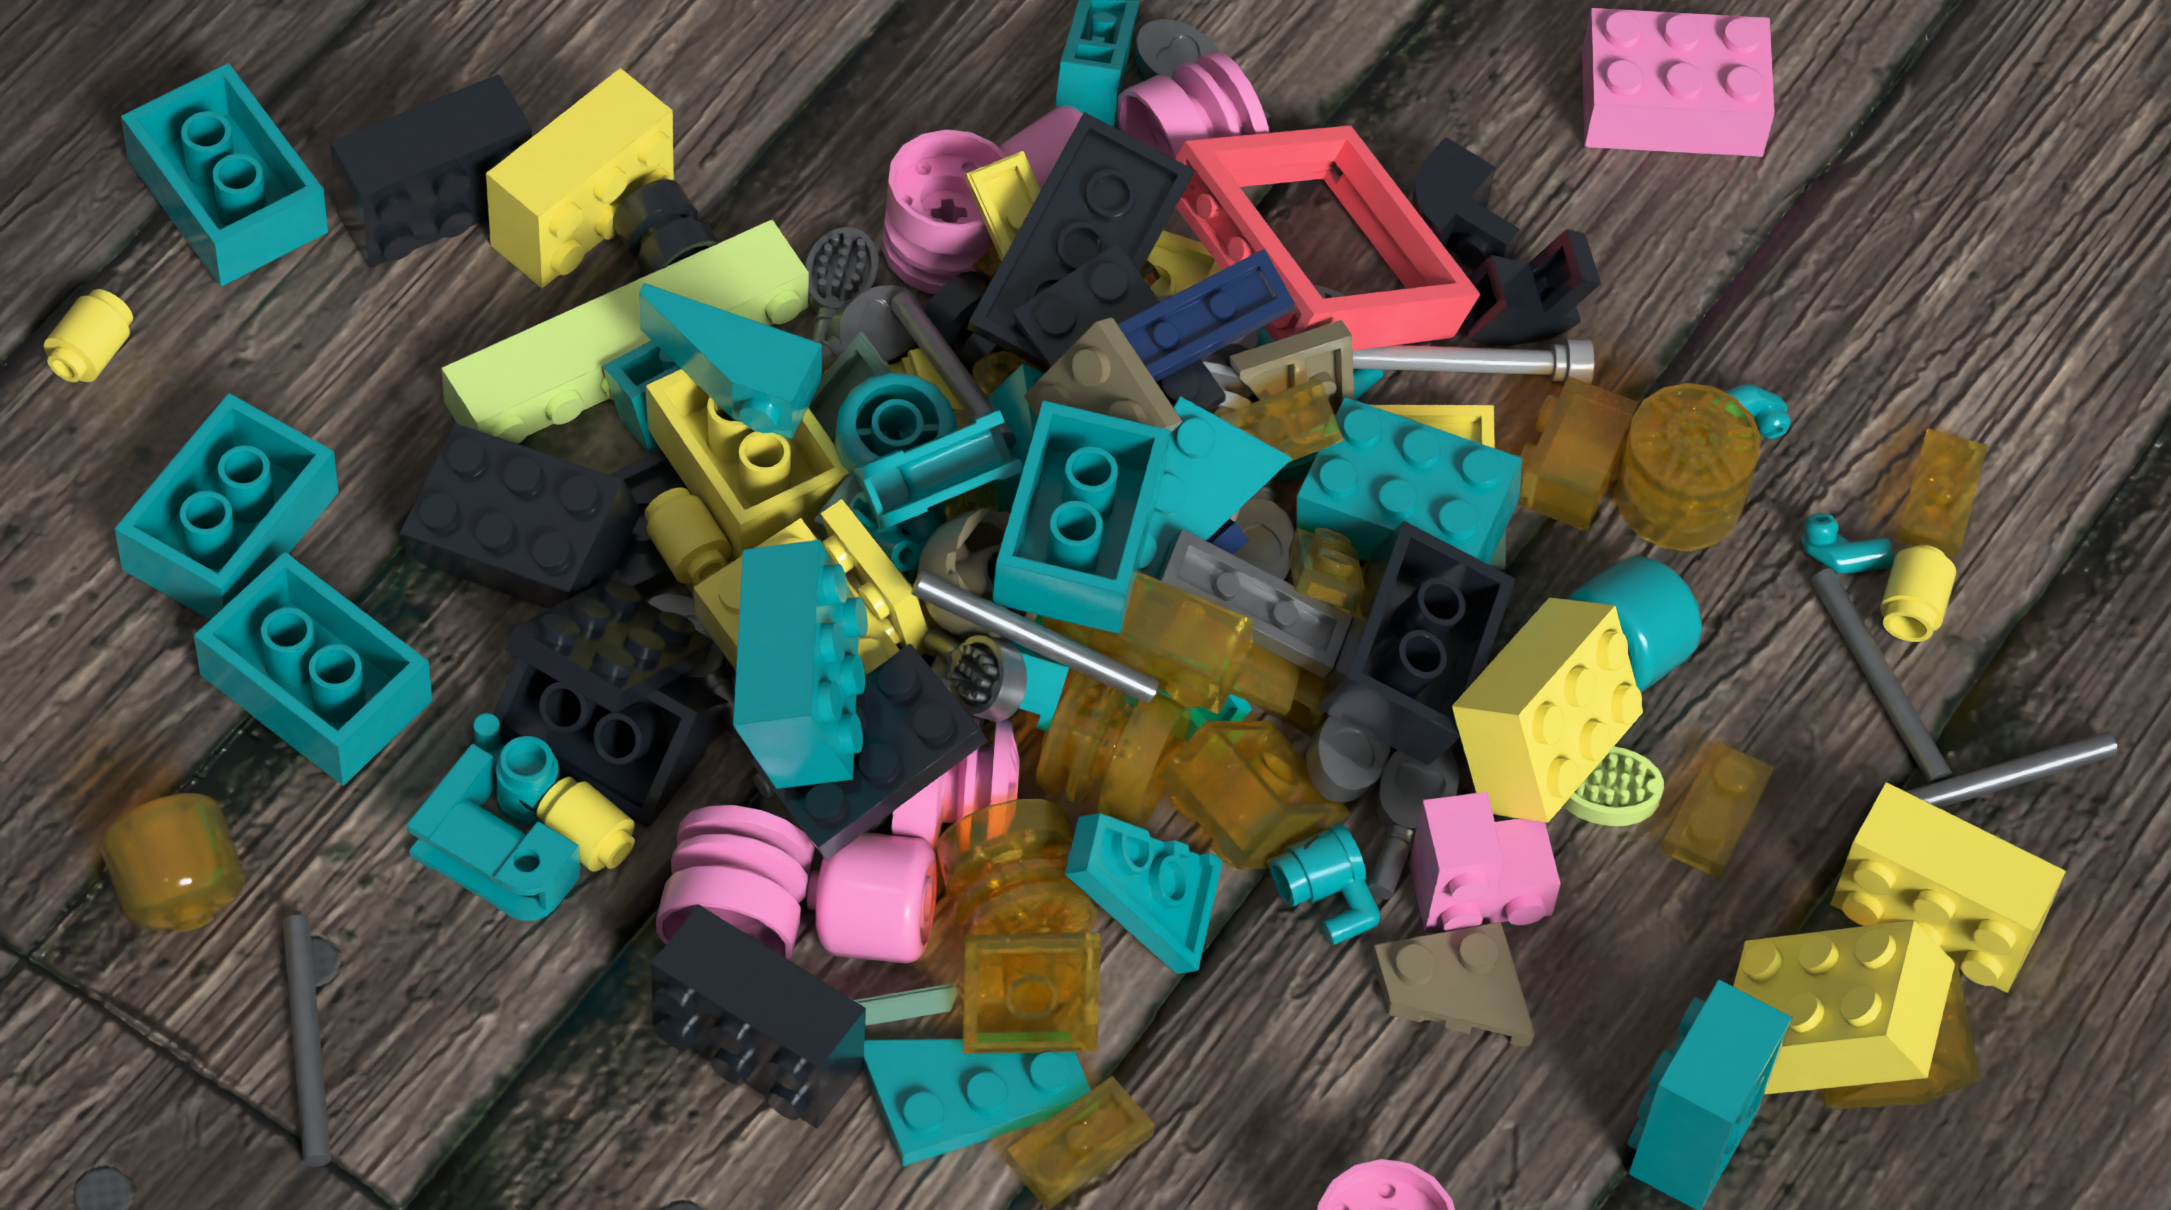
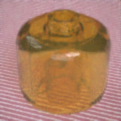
M196 793L175 794L139 805L115 819L105 829L100 842L101 852L122 913L130 924L138 929L149 931L175 929L177 932L198 929L211 922L214 918L213 915L224 910L239 897L245 884V873L224 813L215 799L207 795Z

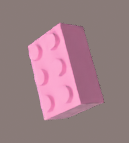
M1591 8L1582 49L1584 147L1763 157L1775 114L1770 18Z

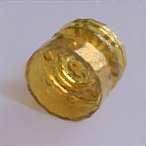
M1684 383L1664 387L1644 399L1632 417L1625 451L1622 455L1617 474L1615 499L1623 520L1638 536L1661 548L1692 551L1712 547L1729 536L1743 515L1749 494V485L1753 481L1754 471L1759 461L1761 435L1753 415L1735 397L1713 386Z
M1078 672L1067 692L1059 699L1049 732L1045 731L1035 786L1038 790L1053 796L1061 789L1068 778L1065 799L1067 802L1077 806L1088 795L1095 782L1102 784L1098 812L1144 828L1156 810L1176 766L1190 723L1192 708L1187 702L1156 691L1149 704L1138 700L1133 710L1128 711L1125 709L1127 694L1108 685L1102 693L1104 683Z
M1016 799L993 804L966 815L947 828L937 841L936 860L946 893L955 901L953 917L956 925L961 929V944L964 953L974 963L989 967H1016L1042 961L1068 950L1083 940L1097 924L1098 909L1095 901L1065 875L1074 832L1068 814L1059 804L1043 799Z

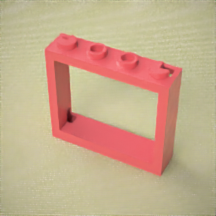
M1351 125L1184 141L1175 160L1195 170L1176 208L1219 267L1224 270L1265 249L1295 302L1294 311L1264 326L1274 341L1339 320L1343 321L1352 334L1353 351L1454 338L1480 296L1472 282ZM1336 165L1343 172L1341 177L1334 170ZM1323 179L1406 289L1323 299L1240 187Z

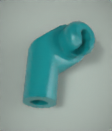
M1749 383L1738 385L1696 403L1708 431L1739 418L1758 426L1761 436L1769 439L1782 436L1790 427L1791 419L1786 413L1788 406L1784 400L1777 394Z
M863 491L856 494L849 505L853 514L899 571L904 572L913 569L919 562L920 549L918 545L903 535L900 523L879 529Z
M1826 513L1813 514L1804 522L1805 533L1800 538L1806 554L1826 567L1833 569L1835 573L1850 574L1891 568L1893 565L1892 546L1887 537L1850 542L1837 533L1838 523L1834 520L1833 516Z

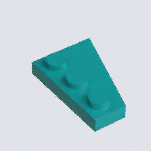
M1181 396L1175 401L1173 408L1182 420V423L1170 433L1165 472L1132 592L1143 598L1152 593L1171 542L1181 529L1206 541L1292 459L1287 454Z
M1101 813L1079 817L1072 847L1068 855L1065 875L1176 974L1198 971L1224 858L1212 853L1199 855L1190 852L1189 845L1176 840L1163 842L1150 837L1148 830Z
M1069 1038L865 1040L863 1069L902 1167L1092 1106V1091Z

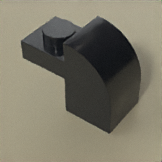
M1445 137L1423 162L1418 171L1412 206L1445 249L1456 253L1467 265L1477 269L1491 255L1513 260L1520 229L1485 208L1489 203L1496 167Z
M1566 229L1529 263L1491 255L1468 276V279L1478 290L1480 296L1464 320L1469 339L1500 346H1512L1549 340L1579 324L1581 319L1577 305L1601 284L1585 233Z

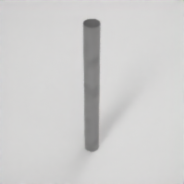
M909 292L897 294L891 301V309L970 418L991 409L996 410L913 295ZM1004 422L999 424V428L1008 450H1010L1015 444L1016 437Z
M1828 568L1818 572L1811 579V583L1928 784L1949 779L1952 776L1950 768L1834 570Z
M922 570L915 580L911 591L912 595L1149 704L1157 691L1158 679Z
M2107 731L1905 792L1937 808H1942L2116 756L2117 744L2114 736Z
M293 915L283 920L303 1163L306 1166L319 1167L328 1164L331 1161L310 919L304 915Z

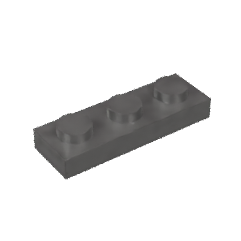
M1183 529L1173 538L1152 592L1322 678L1334 668L1353 617L1345 611Z

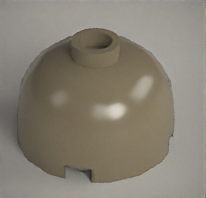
M981 508L962 513L946 521L927 539L919 555L917 576L923 570L992 602L996 562L1010 513L1004 511L996 514L990 511L991 508ZM923 600L929 614L940 627L967 640L976 635L987 636L993 639L1004 638ZM1003 607L1033 622L1037 617V614Z

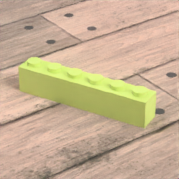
M773 220L767 221L442 367L444 403L457 424L519 444L528 435L552 424L560 425L570 422L583 410L607 399H613L603 365L651 340L640 327L639 291L644 283L770 326L772 324L787 323L794 319L801 311L808 308L809 272Z

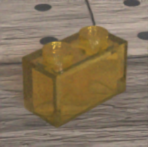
M1568 376L1559 398L1548 395L1544 402L1535 430L1543 432L1537 446L1527 442L1520 455L1523 458L1521 473L1523 483L1518 505L1588 531L1630 437L1639 402Z

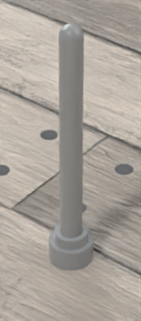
M1570 338L1563 339L1562 344H1552L1550 350L1395 345L1353 351V369L1549 375L1551 381H1560L1563 388H1589L1594 372V349L1590 339Z

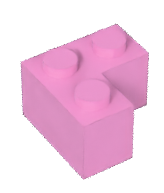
M1488 792L1423 800L1409 867L1425 932L1438 930L1448 932L1509 921L1514 925H1526L1537 922L1544 916L1553 914L1561 883L1545 822L1525 819L1495 822Z

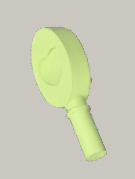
M1614 746L1563 806L1575 816L1591 823L1606 826H1628L1639 823L1653 815L1659 807L1664 790V780L1659 769L1649 759L1634 751Z

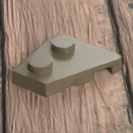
M1342 320L1230 356V364L1245 385L1247 384L1262 405L1274 419L1278 420L1284 431L1298 447L1324 439L1344 398L1347 397L1354 400L1352 334Z
M1501 922L1374 945L1372 960L1388 1015L1416 1022L1431 1020L1441 1024L1446 1029L1470 1034L1472 1027L1511 1036L1510 1044L1523 1047L1532 1044L1535 1032Z

